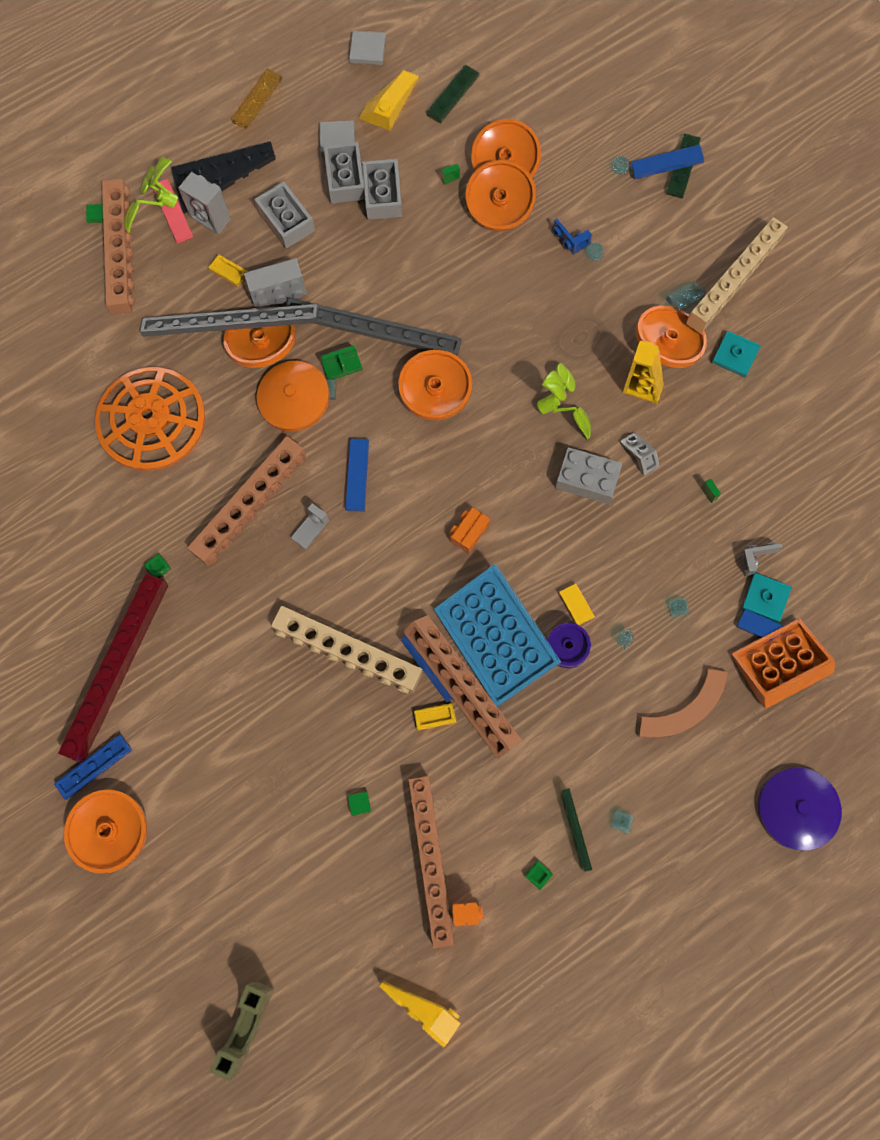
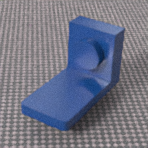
M558 218L554 220L553 233L563 241L564 247L570 250L572 254L590 245L592 234L589 230L583 233L579 232L573 238Z

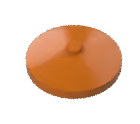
M514 119L494 121L484 127L477 135L472 146V165L474 171H476L488 162L508 160L525 168L533 179L541 162L539 140L534 131L521 121Z
M495 160L482 165L472 174L466 188V204L470 215L479 225L492 231H509L522 225L531 215L536 202V188L531 175L521 165L508 160Z
M655 306L647 309L639 318L635 329L638 343L640 341H648L659 346L661 364L672 368H686L696 364L706 351L707 338L704 331L700 334L686 324L690 314L672 306Z
M257 307V308H253V309L274 308V307ZM294 325L226 330L224 334V347L231 360L238 365L248 368L265 367L278 362L289 353L296 340V329Z
M428 350L415 355L404 365L399 376V393L406 408L414 415L426 420H444L458 414L467 405L472 393V377L467 365L455 354L443 350Z
M287 361L273 367L263 377L257 390V405L264 419L276 429L288 432L301 431L318 422L326 412L330 400V390L324 375L318 368L303 361Z
M100 790L83 797L70 811L64 827V842L69 856L79 867L93 873H112L127 867L140 854L147 837V820L143 809L131 796L116 790Z

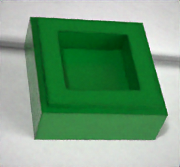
M458 164L442 169L444 185L460 179V167Z
M103 204L86 205L87 223H103Z
M712 479L705 481L701 487L711 503L716 501L721 495Z
M157 554L144 564L149 573L156 578H161L171 570L160 554Z
M368 792L348 796L351 816L372 812Z
M537 860L524 877L541 890L553 876V873Z

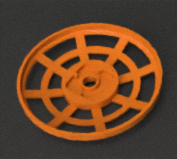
M162 367L140 368L122 375L106 389L98 403L95 414L97 437L109 456L126 467L145 471L169 467L187 456L198 443L205 424V407L197 388L182 374ZM157 372L154 380H141L133 384L129 380L134 375ZM165 373L179 378L189 388L179 392L172 385L162 381ZM123 382L126 388L117 395L112 405H105L104 402L116 386ZM142 385H152L149 393L139 395L135 388ZM162 386L174 395L163 399L157 393L159 387ZM129 392L133 399L128 406L118 405L121 399ZM193 394L198 406L197 421L186 418L187 408L183 399ZM178 401L181 412L180 416L171 415L169 405ZM110 412V425L113 432L104 439L100 428V413ZM146 412H153L150 418H144ZM115 413L125 414L126 423L119 428L116 426ZM169 422L177 423L178 425L169 437H166L163 431L167 428ZM184 426L195 428L187 444L176 452L171 443L180 435ZM131 429L137 434L136 443L128 441L122 434ZM157 435L161 441L152 445H143L145 437ZM118 439L123 445L134 450L133 460L131 461L119 456L109 445ZM165 447L170 457L156 462H140L142 451H155Z

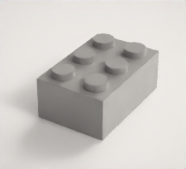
M353 142L324 146L331 204L365 200L359 143Z
M398 160L362 162L368 220L403 217Z
M191 172L179 186L190 218L219 235L231 220L221 188L214 183H209L203 176Z
M285 182L280 183L254 199L258 212L286 249L315 231L312 217Z
M297 258L244 273L255 308L282 304L288 298L299 299L307 295Z
M568 447L555 489L610 505L623 463Z

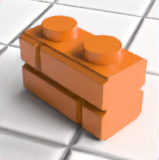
M473 507L469 511L465 510L460 517V524L458 526L454 525L449 533L451 535L450 542L466 553L471 552L490 525V518Z
M476 902L466 903V905L457 903L452 906L455 926H465L466 923L468 925H478L479 920H483L482 906H478Z

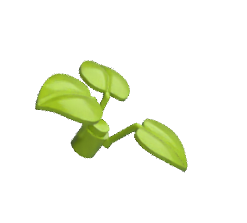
M161 157L155 168L150 166L146 177L142 181L140 193L145 194L149 186L158 192L156 199L159 202L139 199L135 203L132 202L124 218V227L127 232L131 233L130 227L140 203L158 205L160 207L166 205L174 208L178 196L171 193L157 181L163 171L172 163L171 160Z
M559 363L556 371L550 372L542 383L553 394L537 402L538 408L542 414L551 411L554 413L573 411L577 425L587 440H589L591 422L587 413L581 407L558 408L560 401L566 400L565 389L567 388L569 392H573L576 387L571 372L562 363Z

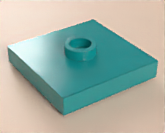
M727 331L712 363L746 378L761 345Z
M754 573L742 609H747L779 623L792 586Z

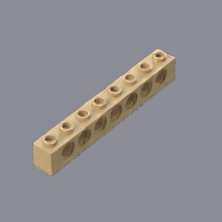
M773 217L694 308L686 324L701 334L782 240L788 227Z
M284 606L280 607L271 625L275 631L274 634L277 636L292 638L293 643L299 646L305 644L314 653L320 654V652L327 654L328 659L334 662L338 660L345 662L344 666L352 670L358 668L367 677L372 678L376 676L380 678L379 681L387 686L391 684L398 686L397 690L408 694V692L414 693L423 674L422 668ZM292 624H298L299 628L296 631L292 632L289 630ZM309 632H316L314 639H307ZM332 639L334 644L331 647H325L324 643L326 640ZM349 647L351 648V653L349 655H342V649ZM362 655L369 656V660L366 663H360L359 658ZM379 663H385L387 665V668L384 671H378L376 669ZM397 671L405 673L404 677L400 680L394 678V674Z

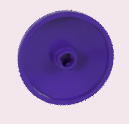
M790 768L776 773L764 784L758 799L759 818L765 831L778 844L792 850H813L825 845L834 837L841 823L842 807L835 788L825 777L810 769Z

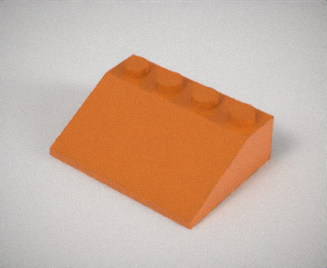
M800 618L732 653L733 659L752 692L765 709L833 674L835 669L833 657Z

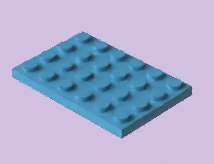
M496 564L434 608L497 707L562 663Z

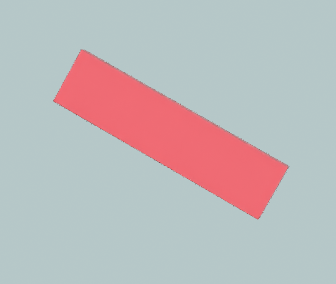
M168 179L159 182L174 194ZM178 201L174 208L163 205L161 208L177 244L193 238Z

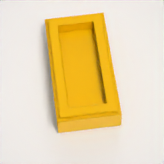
M219 254L208 267L211 272L237 287L245 279L244 273L247 272V270Z
M577 584L559 592L575 624L580 626L594 619L595 616Z
M452 703L414 710L418 731L456 723Z

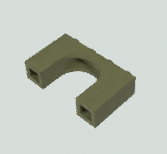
M257 981L246 985L238 1007L242 1008L238 1021L229 1040L218 1051L210 1073L228 1081L240 1073L275 989Z

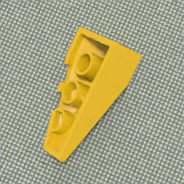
M403 70L366 104L359 119L390 131L419 76Z
M384 981L379 986L399 1006L402 1007L403 1005L406 1008L405 1011L412 1019L420 1020L422 1028L443 1048L461 1024V1021L458 1020L460 1015L452 1008L447 1010L441 1005Z

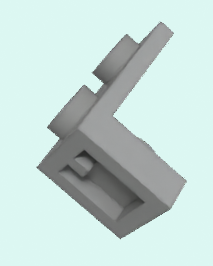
M633 433L621 440V445L637 458L640 472L643 475L660 466L656 449L637 433Z
M313 503L307 509L309 516L291 537L293 541L304 549L309 547L329 522L327 514Z
M770 542L762 547H757L756 545L745 547L740 554L745 576L753 575L758 569V560L754 556L777 553L783 548L782 544Z

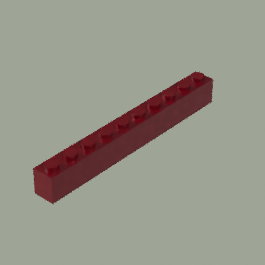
M145 573L58 754L80 763L85 761L166 593L168 585L163 580Z

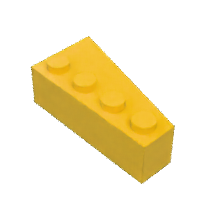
M640 341L623 393L658 404L664 386L659 346L648 341Z

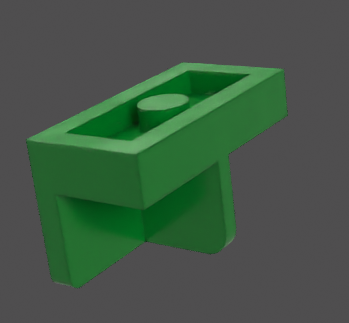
M355 345L321 356L328 381L363 370Z

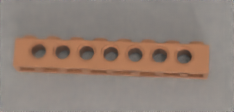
M123 179L102 181L106 307L111 314L132 312V305H135L132 294L134 282L131 278L133 265L130 261V258H133L132 248L130 247L132 235L124 227V218L130 207V202L128 201V197L131 195L130 188L126 186Z
M286 436L187 547L188 550L207 566L215 563L223 549L225 550L231 545V540L236 535L242 533L246 523L255 518L257 511L268 503L269 497L279 491L283 481L289 479L293 474V470L305 461L306 453L304 448ZM290 458L289 462L282 463L283 459ZM272 472H278L275 477H270ZM261 485L266 486L262 491L257 490ZM253 499L250 505L245 504L247 500ZM236 513H241L238 519H233ZM229 527L227 532L220 533L222 528ZM211 541H216V544L213 547H208V544Z
M428 615L413 621L404 631V634L497 759L511 751L522 739Z
M429 776L409 779L433 949L453 946L454 938Z

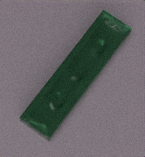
M465 64L427 110L426 115L441 124L477 80L479 72Z
M684 133L680 150L699 145L701 137ZM693 165L673 170L666 195L683 199Z
M570 788L562 790L561 797L582 871L593 870Z

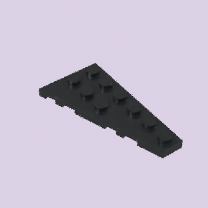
M271 141L172 166L171 169L183 214L187 213L188 210L180 193L179 186L191 172L203 176L211 184L218 185L222 192L234 185L235 181L241 177L244 179L253 170H259L276 160Z

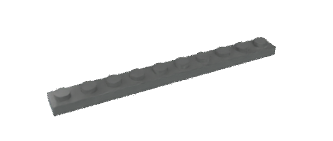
M288 298L286 306L311 305L313 303ZM318 305V323H312L427 351L443 350L458 356L462 343V338Z
M317 304L143 318L140 333L143 337L318 323L319 308Z

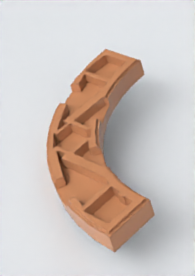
M707 669L706 678L699 694L682 710L663 717H641L639 737L662 738L672 736L698 724L713 710L719 701L727 681L728 672Z

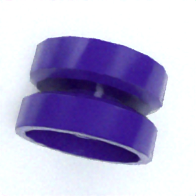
M560 624L553 629L548 638V643L562 662L557 665L561 668L571 669L580 666L590 653V637L586 630L578 624ZM568 642L572 643L571 649L565 647Z

